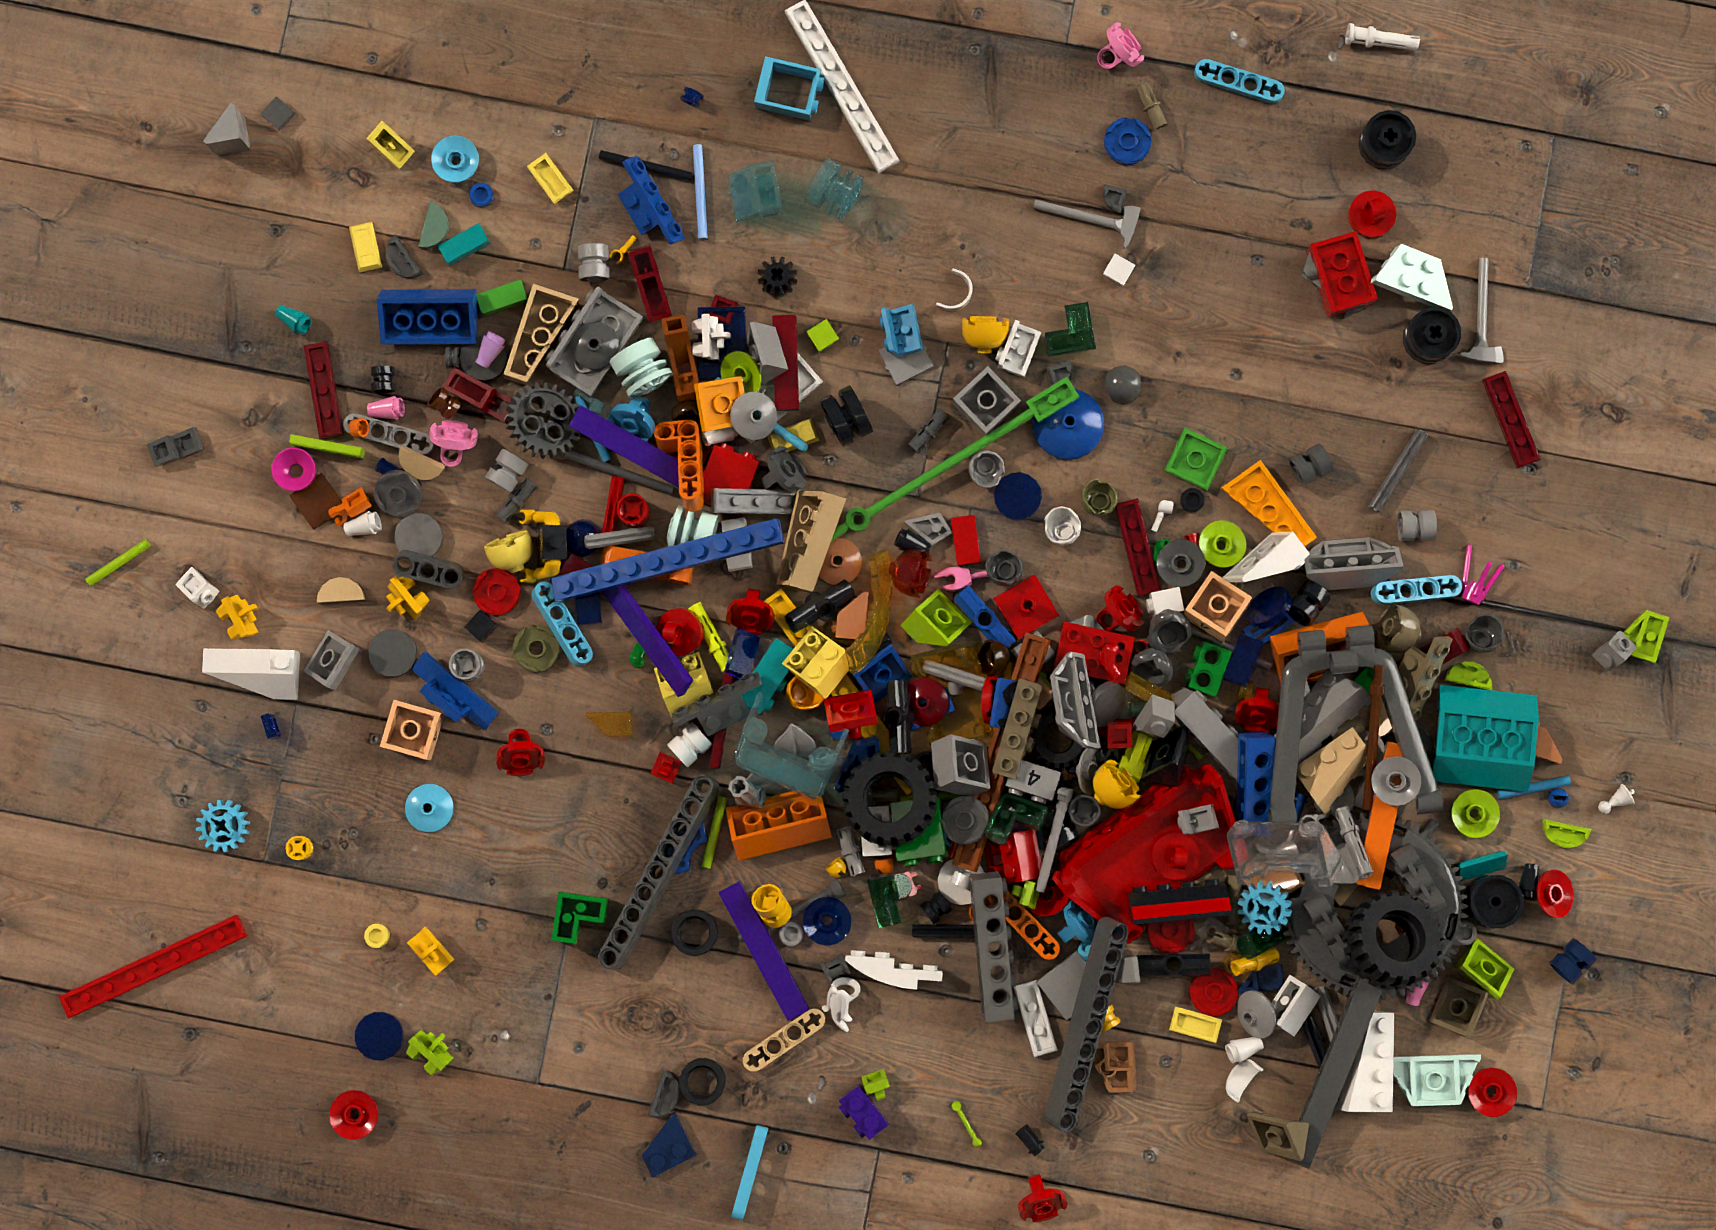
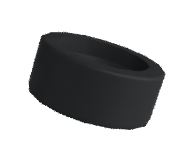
M695 909L679 915L674 921L671 931V937L677 949L691 956H698L709 951L714 946L718 935L716 922L711 915L703 910ZM688 919H701L708 926L709 937L703 945L690 947L683 942L680 931L683 923Z
M697 1058L689 1062L679 1077V1089L683 1097L690 1103L698 1106L709 1105L715 1102L722 1095L726 1085L725 1073L722 1067L714 1060L708 1058ZM699 1067L710 1069L714 1072L717 1079L715 1090L707 1096L695 1095L688 1086L690 1073Z

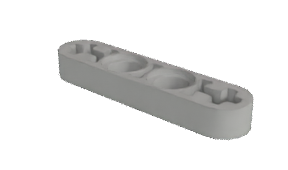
M355 413L349 414L344 419L343 426L347 433L350 431V427H348L350 421L357 418H364L369 421V433L366 437H361L365 440L400 449L402 445L409 448L412 443V435L414 434L416 435L414 437L416 441L423 442L424 438H426V442L430 446L429 448L425 447L421 451L419 445L412 443V448L410 449L425 456L430 455L435 449V444L430 441L429 435L423 432ZM376 425L384 427V434L379 438L373 437L371 433L372 428ZM400 431L407 434V440L404 444H397L394 440L395 435Z

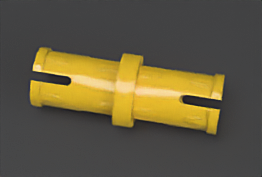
M1272 947L1258 953L1251 952L1244 958L1233 960L1230 967L1233 974L1239 976L1253 970L1257 972L1262 967L1278 963L1280 956L1277 949Z

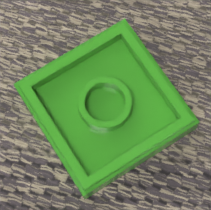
M1184 427L1164 472L1207 492L1228 448Z

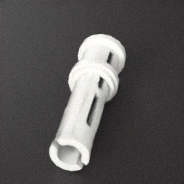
M1349 23L1345 44H1363L1367 48L1376 45L1417 52L1420 37L1376 30L1373 26L1363 28Z

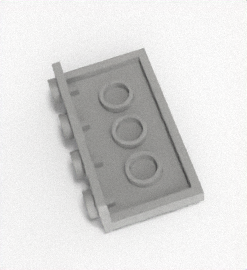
M600 287L589 291L584 300L586 302L582 310L578 309L571 319L573 324L569 330L565 329L558 339L560 342L556 350L552 349L545 358L547 362L546 368L591 398L612 366L610 364L602 369H588L580 365L571 351V341L576 330L589 322H601L608 325L618 337L619 353L625 348L644 319L643 316L605 293ZM592 340L590 347L596 348L599 342Z

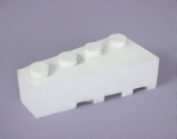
M1374 1011L1335 1109L1346 1112H1393L1394 1013Z

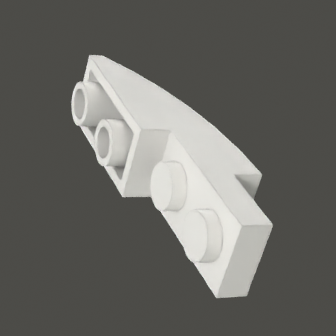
M851 950V955H846L845 961L863 974L892 986L917 990L918 980L942 981L943 971L937 970V965H923V969H913V964L899 963V968L894 967V958L889 957L890 953L875 952V956H865V951Z

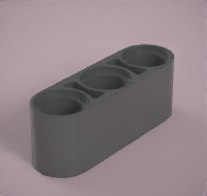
M402 550L397 553L393 561V570L397 575L445 588H456L460 585L463 578V568L460 564L409 550ZM402 558L410 561L411 566L403 568L399 565L398 560ZM431 565L435 572L427 574L422 570V566ZM447 571H455L458 574V578L450 580L446 577L445 573Z

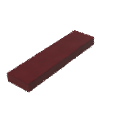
M773 315L772 324L776 327L788 367L787 371L774 378L775 407L777 411L800 410L797 316Z
M326 341L304 345L319 439L344 436L329 344Z
M1503 371L1482 380L1516 468L1518 469L1541 460L1507 372Z
M1137 498L1117 503L1115 511L1137 597L1161 591L1139 500Z
M724 671L722 686L734 683L735 675L733 672ZM727 727L716 732L714 735L710 768H721Z

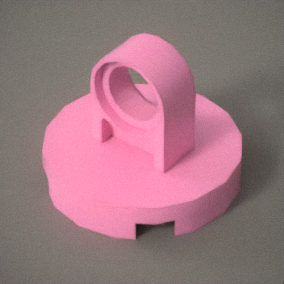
M1119 22L1114 23L1107 29V37L1110 43L1101 49L1097 56L1099 65L1105 69L1113 68L1122 60L1127 65L1136 67L1144 60V55H1139L1138 52L1142 49L1139 42L1129 29L1122 30L1119 28L1121 27ZM1105 51H1111L1114 54L1115 60L1113 63H1107L1104 60L1103 54Z
M444 420L442 425L437 426L436 423L431 425L429 438L435 445L441 447L440 459L442 463L446 466L454 467L461 462L463 450L470 449L477 444L478 432L475 428L473 430L468 429L467 423ZM447 450H455L458 453V457L448 459L444 453Z

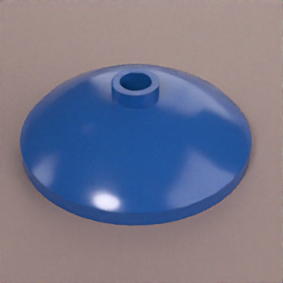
M1078 389L1075 390L1080 397L1079 399L1040 423L1037 422L1035 417L1032 420L1033 433L1039 446L1049 455L1063 460L1078 459L1090 453L1098 445L1104 431V417L1100 406L1089 394ZM1068 417L1072 418L1074 424L1067 425L1065 419Z

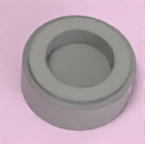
M1461 920L1460 922L1466 924V927L1459 928L1458 931L1463 933L1464 937L1456 936L1455 940L1461 943V945L1471 944L1477 936L1476 927L1469 921Z
M787 922L779 931L780 940L787 946L799 944L804 935L802 927L796 922Z

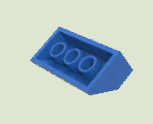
M477 289L381 290L377 297L381 344L477 343Z

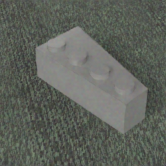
M1330 669L1323 673L1304 698L1298 765L1322 746L1321 742L1325 738L1334 736L1339 731L1338 727L1346 720L1355 718L1360 708L1365 704L1367 706L1371 704V696L1362 686L1342 674H1332Z
M1179 686L1167 698V700L1175 703V715L1177 716L1175 722L1180 727L1185 725L1188 728V733H1193L1192 739L1204 750L1208 749L1209 752L1207 754L1231 778L1237 780L1238 732L1231 725L1228 724L1226 726L1221 721L1223 716L1214 707L1210 709L1205 704L1207 699L1198 690L1194 692Z

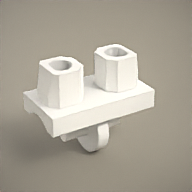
M701 314L702 318L692 321L693 334H702V342L693 343L692 345L693 355L712 361L719 360V348H724V340L730 339L731 333L724 332L723 324H718V317L710 316V314Z

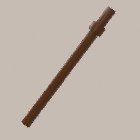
M1380 664L1374 665L1373 683L1370 684L1369 694L1372 697L1363 809L1365 810L1372 809L1374 798L1371 778L1376 767L1381 697L1384 695L1385 685L1383 684L1384 665Z

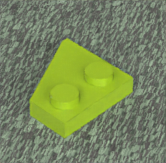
M1648 610L1643 611L1623 632L1636 645V649L1630 656L1652 664L1656 663L1670 617Z

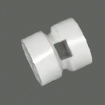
M693 722L682 730V737L676 736L667 744L686 767H689L698 759V753L704 754L713 745Z

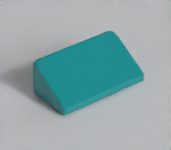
M480 223L441 243L438 245V248L450 267L491 243Z
M1497 851L1455 863V867H1459L1457 876H1463V879L1460 881L1503 870L1506 868L1507 853L1505 851Z

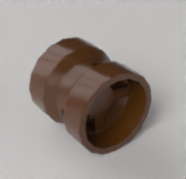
M443 387L438 388L428 401V406L433 410L441 412V416L446 420L451 419L461 405V400L455 396L451 397Z

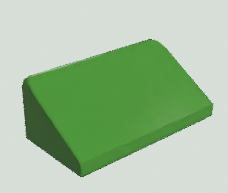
M521 279L477 294V300L483 317L525 304L528 301Z

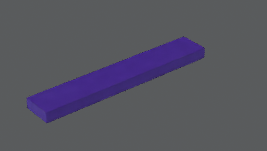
M582 405L579 406L568 427L679 488L678 459Z
M625 585L601 591L678 697L685 695L693 682L692 677Z
M741 880L719 891L718 893L787 1021L808 1011L810 1008L761 917L754 909L752 900Z

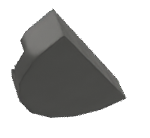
M395 234L389 240L385 258L388 266L397 275L404 278H416L423 275Z
M663 1069L648 1116L659 1117L673 1110L679 1101L680 1089L678 1080L673 1073L666 1069Z

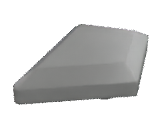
M941 513L905 521L911 529L931 545L952 534Z

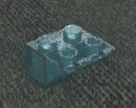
M774 161L749 165L728 175L736 222L783 214Z

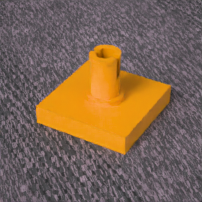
M742 376L694 384L702 432L733 427L730 420L731 407L739 396L745 394Z

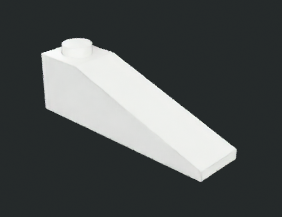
M203 648L202 673L272 699L298 700L300 652L275 649Z

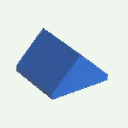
M891 644L852 672V676L863 691H872L874 704L887 695L888 681H907L912 677V674Z

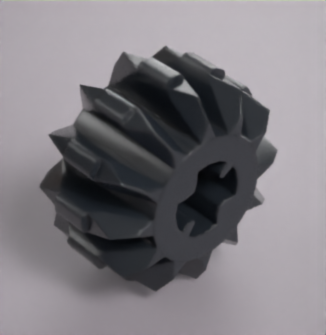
M771 257V265L766 261L762 263L766 270L758 269V274L763 276L758 279V284H765L762 288L764 293L771 289V297L775 296L776 291H779L780 297H784L783 290L786 289L791 293L793 289L789 284H797V279L793 278L797 275V270H790L793 266L791 261L784 265V257L780 258L779 263H776L775 257ZM777 273L779 275V273H782V280L778 281L776 279L774 281L773 274Z

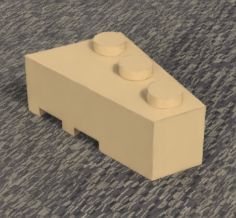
M1352 727L1297 766L1298 778L1325 815L1329 812V807L1335 799L1344 793L1343 789L1351 779H1355L1366 765L1367 746Z

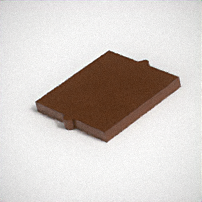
M322 473L317 475L307 488L295 491L289 495L313 530L327 520L331 521L332 518L328 510L342 504V500Z

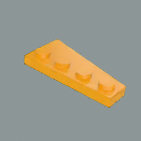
M1261 460L1221 488V490L1271 532L1293 531L1304 547L1317 538Z

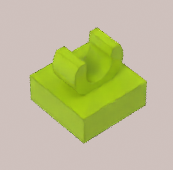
M1026 880L1024 888L1014 885L1011 895L1020 898L1019 904L1023 907L1035 910L1040 892L1035 891L1036 883Z
M884 1069L861 1076L867 1095L874 1093L877 1101L886 1098L884 1089L890 1087Z

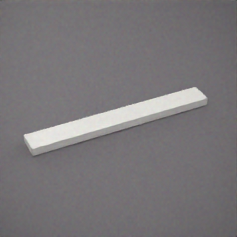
M803 0L786 9L785 14L816 68L821 69V76L824 78L827 87L878 174L899 163L896 153L807 1Z

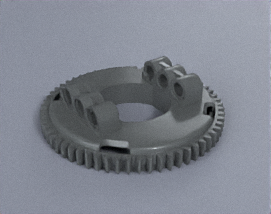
M1363 812L1360 813L1359 820H1356L1355 816L1351 814L1355 825L1359 827V836L1363 845L1371 812L1368 815V819H1365ZM1398 817L1393 831L1406 834L1402 836L1392 834L1385 870L1396 876L1404 891L1412 895L1411 899L1418 897L1423 900L1422 905L1425 908L1429 906L1433 910L1431 915L1434 919L1438 918L1441 924L1438 926V930L1443 932L1444 940L1440 941V945H1443V953L1437 956L1440 961L1437 967L1433 968L1432 973H1430L1434 977H1438L1435 969L1445 970L1442 962H1451L1447 956L1448 953L1456 955V951L1452 949V946L1461 945V943L1455 940L1456 936L1464 937V934L1458 930L1459 928L1466 927V924L1460 922L1461 918L1468 917V915L1461 913V909L1468 908V905L1461 904V900L1467 898V895H1460V890L1465 889L1466 886H1458L1457 882L1463 879V876L1455 877L1454 873L1459 870V867L1451 868L1450 864L1455 859L1447 860L1445 858L1449 851L1441 852L1439 850L1443 843L1434 845L1433 842L1436 837L1426 838L1428 830L1419 833V824L1412 829L1410 828L1411 820H1408L1403 825L1401 824L1402 817ZM1332 820L1333 828L1330 829L1324 824L1323 829L1325 832L1320 835L1335 850L1339 844L1346 842L1344 838H1341L1340 825L1335 820ZM1308 838L1310 844L1302 842L1301 846L1304 851L1298 850L1296 853L1299 858L1289 859L1294 863L1298 872L1301 873L1305 885L1299 887L1296 897L1290 898V895H1294V890L1285 898V900L1292 901L1291 906L1287 908L1292 913L1290 916H1285L1288 919L1287 924H1281V926L1288 927L1283 936L1290 935L1291 939L1286 944L1295 945L1291 953L1299 952L1300 955L1296 961L1305 960L1306 963L1302 968L1311 967L1310 976L1318 973L1317 982L1326 979V988L1333 983L1335 984L1334 992H1338L1340 987L1344 988L1343 995L1346 996L1349 990L1352 991L1355 982L1345 979L1341 982V978L1346 976L1356 980L1359 971L1356 967L1351 968L1348 963L1351 961L1350 956H1345L1343 948L1347 946V943L1343 942L1342 938L1343 933L1347 931L1334 910V897L1340 884L1329 881L1321 871L1322 859L1325 855L1330 854V852L1318 838ZM1453 914V917H1451L1450 928L1447 934L1448 939H1446L1445 933L1448 926L1449 916ZM1404 930L1392 941L1379 945L1384 954L1393 960L1404 962L1409 956L1410 944ZM1429 975L1421 979L1427 983H1431ZM1421 980L1414 983L1420 989L1423 988ZM1413 985L1405 987L1409 992H1414ZM1395 988L1391 990L1383 989L1381 999L1386 1000V993H1389L1391 998L1395 999V991H1399L1401 996H1405V988L1399 990Z

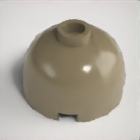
M1391 604L1385 609L1379 620L1383 622L1381 630H1376V644L1378 648L1390 653L1406 652L1409 647H1413L1421 638L1422 631L1418 616L1412 610L1402 605Z

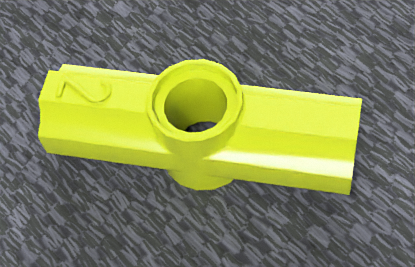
M1132 731V748H1126L1117 768L1120 771L1125 768L1134 778L1135 782L1138 783L1145 767L1144 761L1152 737Z

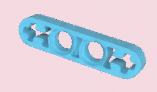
M1209 59L1200 60L1194 69V76L1201 83L1269 104L1278 103L1284 95L1285 89L1281 82ZM1207 66L1209 67V72L1215 73L1216 69L1220 71L1217 75V80H1214V74L1208 73L1206 76H1203L1202 71L1199 69ZM1225 72L1232 73L1234 82L1231 84L1224 83L1221 75ZM1248 79L1254 80L1257 84V89L1253 91L1247 90L1244 87V82ZM1262 83H1264V89L1271 90L1272 87H1275L1276 92L1279 94L1271 97L1269 91L1263 90L1262 94L1258 92L1262 87Z
M1454 575L1386 581L1372 588L1371 598L1378 605L1450 599L1461 593L1462 583ZM1424 583L1432 586V595H1427L1423 592L1422 586ZM1448 583L1454 586L1453 590L1449 588L1440 590V586ZM1402 585L1409 587L1411 591L1409 598L1402 596L1400 592ZM1393 590V594L1384 597L1379 595V591L1390 592Z
M545 581L538 583L532 590L531 596L569 661L576 667L585 666L593 657L591 647L563 601H555L553 585ZM547 591L548 595L540 596L539 592ZM552 600L554 601L548 607H546V604L548 602L550 603ZM553 608L558 609L562 614L561 619H554L550 614V610ZM563 629H570L573 632V640L565 639ZM576 641H578L579 644L577 646H574L573 648L570 647ZM584 652L585 656L578 658L576 654Z
M756 1126L731 1215L733 1219L743 1221L767 1136V1127Z

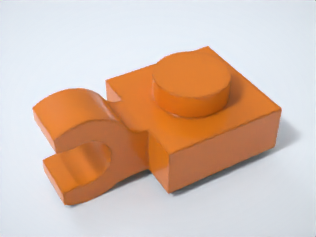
M360 487L342 498V504L330 508L328 513L331 518L340 515L334 519L338 527L346 523L348 515L353 518L365 512L372 505L366 492Z

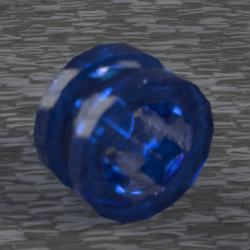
M685 87V94L680 96V100L692 107L699 108V100H703L704 96L692 88Z

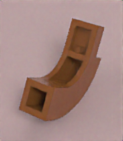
M685 314L661 319L678 403L696 399L694 384L699 383V377Z

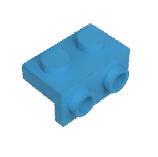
M909 304L893 310H889L886 307L881 308L880 324L886 332L887 338L884 339V345L887 352H890L896 358L924 351L915 306Z

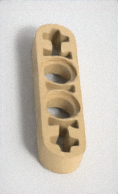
M811 1008L752 1047L744 1054V1067L751 1072H756L824 1026V1012L818 1008ZM813 1012L814 1015L820 1014V1024L817 1026L814 1023L810 1024L807 1028L811 1031L806 1033L804 1026L798 1021L803 1019L804 1023L810 1020V1013ZM791 1026H797L801 1029L799 1039L792 1040L788 1037L787 1030ZM770 1040H778L780 1042L781 1050L778 1053L768 1051L767 1044ZM762 1046L765 1054L770 1059L766 1061L763 1056L758 1060V1066L754 1064L749 1065L747 1063L750 1060L749 1055L757 1056L760 1054L761 1051L758 1048Z

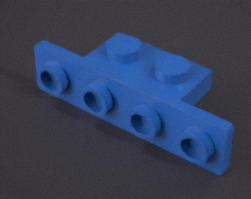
M638 156L624 160L622 163L634 183L621 191L618 196L641 236L659 226L670 245L685 239L680 225L675 221L668 204L664 202L658 192L657 185L651 180L644 163Z
M424 652L413 666L412 671L427 682L419 692L425 696L429 703L435 704L440 708L447 718L457 723L467 716L481 729L486 730L498 715L496 709L459 678H456L428 652Z

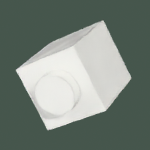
M1176 587L1150 593L1149 599H1146L1148 613H1153L1154 617L1166 609L1179 611L1180 613L1183 612L1184 606L1180 588Z

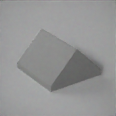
M232 103L228 105L203 140L217 156L251 150L246 119Z
M750 322L746 344L750 356L759 366L761 385H764L787 371L788 367L776 327L758 322Z
M328 630L305 667L304 672L326 687L336 690L360 648Z

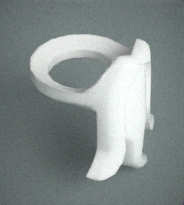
M842 977L836 979L831 984L827 995V1005H823L822 1010L828 1012L831 1009L834 1022L842 1030L848 1032V1026L844 1021L850 1022L853 1020L848 1014L849 1002L859 995L860 985L854 979ZM840 985H850L855 989V992L849 995L844 990H837V987Z

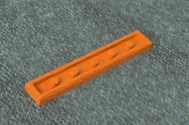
M1387 741L1382 760L1393 756L1402 757L1398 744ZM1399 776L1392 778L1393 784H1401L1402 780ZM1376 794L1374 795L1363 845L1374 874L1368 878L1359 879L1355 885L1380 890L1398 806L1389 805L1381 801Z

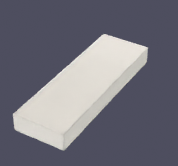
M1037 980L1013 987L1034 1057L1058 1051Z

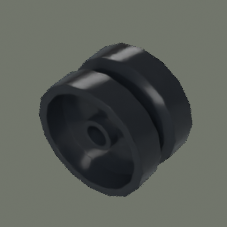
M1387 110L1377 113L1369 120L1359 136L1358 147L1360 155L1366 163L1377 169L1386 170L1397 167L1404 162L1415 146L1417 135L1414 124L1406 115L1398 111Z
M1429 307L1421 310L1407 323L1403 331V345L1406 352L1413 360L1422 364H1435L1443 361L1458 347L1461 340V326L1458 319L1451 311L1442 307Z
M850 385L839 390L838 396L842 406L839 405L836 398L832 395L820 399L826 421L842 447L854 442L851 426L862 438L873 433L870 421Z
M1482 875L1474 879L1467 886L1464 895H1467V898L1463 899L1464 904L1468 905V908H1465L1468 917L1474 923L1486 928H1506L1514 924L1521 916L1524 908V896L1520 887L1512 879L1502 875ZM1492 898L1496 899V904L1491 903Z

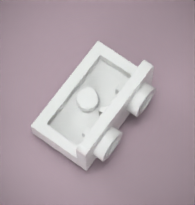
M1015 320L1013 326L1009 325L1008 340L1005 348L1000 346L995 360L999 361L997 368L1024 378L1041 332L1019 324L1020 321Z

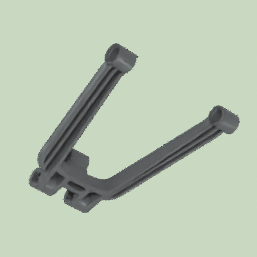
M1372 625L1346 627L1345 639L1347 650L1326 652V638L1323 630L1297 633L1299 656L1287 663L1281 681L1270 798L1271 807L1268 809L1269 824L1272 830L1297 827L1294 797L1305 682L1309 674L1330 669L1332 674L1357 672L1358 667H1363L1373 673L1375 664L1384 665L1383 684L1385 685V690L1381 698L1402 757L1412 761L1421 774V788L1416 796L1417 815L1443 811L1442 795L1440 790H1437L1436 781L1397 664L1388 652L1375 648Z

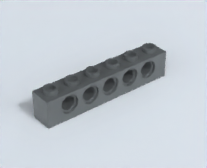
M998 871L969 875L982 1016L985 1023L1015 1019L1014 1011H1018L1016 996H1012V988L1016 987L1014 973H1010V964H1013L1012 949H1008L1007 942L1011 940L1010 926H1006L1005 917H1009L1008 903L1004 902L1003 893H1007L1006 880L1000 876ZM988 895H995L996 898L993 903H984V899ZM990 919L998 920L996 926L992 928L986 927V924ZM992 943H1000L996 951L988 950ZM1001 966L1002 970L999 974H991L993 967ZM996 990H1004V994L1001 997H993Z

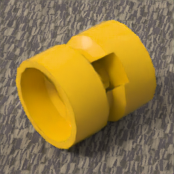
M772 884L762 885L753 893L752 905L768 927L778 928L790 920L792 908L777 886Z

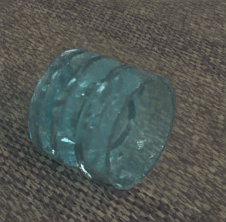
M828 157L813 178L804 201L817 209L827 201L826 214L831 215L837 207L834 218L841 221L855 205L861 193L864 177L857 175L851 183L854 171L849 170L844 177H841L842 164Z

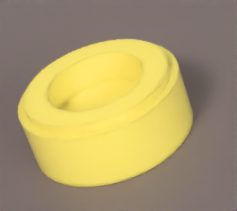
M372 924L364 933L365 942L372 948L385 946L390 938L389 930L383 924Z

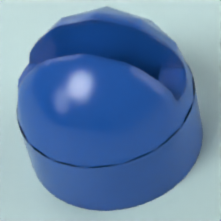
M1554 789L1549 793L1548 802L1552 807L1562 808L1568 804L1569 795L1565 790ZM1554 795L1564 796L1565 800H1554Z

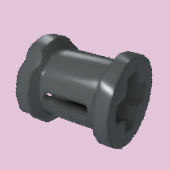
M842 953L826 963L820 962L828 982H831L832 978L845 972L847 974L851 973Z

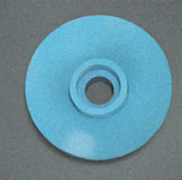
M456 135L448 136L440 140L434 147L431 163L434 171L441 179L451 183H459L469 179L476 172L479 164V154L475 145L469 139ZM454 158L461 159L458 165L452 164Z
M424 784L415 788L409 794L405 803V813L408 821L414 828L423 832H435L444 828L453 815L454 806L450 794L444 788L435 784ZM427 803L432 806V810L429 813L424 811V805Z

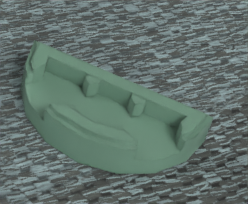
M431 201L418 246L420 249H430L438 245L441 241L445 240L449 231V221L445 211Z

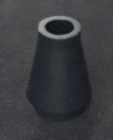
M901 528L894 542V546L898 547V550L924 557L927 556L931 548L930 543L923 540L909 528L907 530Z
M1526 863L1518 884L1524 900H1538L1539 865Z

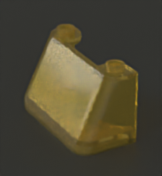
M978 641L962 642L911 656V669L914 675H917L919 678L936 680L947 689L948 683L951 681L923 672L922 667L925 660H931L987 678V674L981 673L982 668L978 659L981 644ZM966 686L963 687V693L949 694L957 710L945 715L942 720L931 726L927 733V739L931 745V742L950 734L973 740L993 737L996 727L985 724L981 712L982 691Z

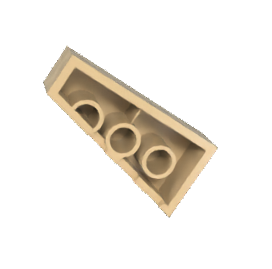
M533 284L504 371V379L523 385L528 384L579 303L578 298Z
M797 491L777 585L799 591L813 592L846 498L823 491Z

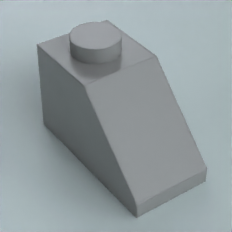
M1152 694L1133 723L1132 730L1153 738H1165L1175 722V703Z
M1122 956L1115 983L1140 982L1137 956Z

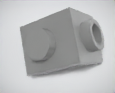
M1618 631L1608 642L1596 649L1592 656L1610 672L1627 660L1636 649V645L1622 631Z
M1214 804L1178 811V826L1184 835L1219 828Z

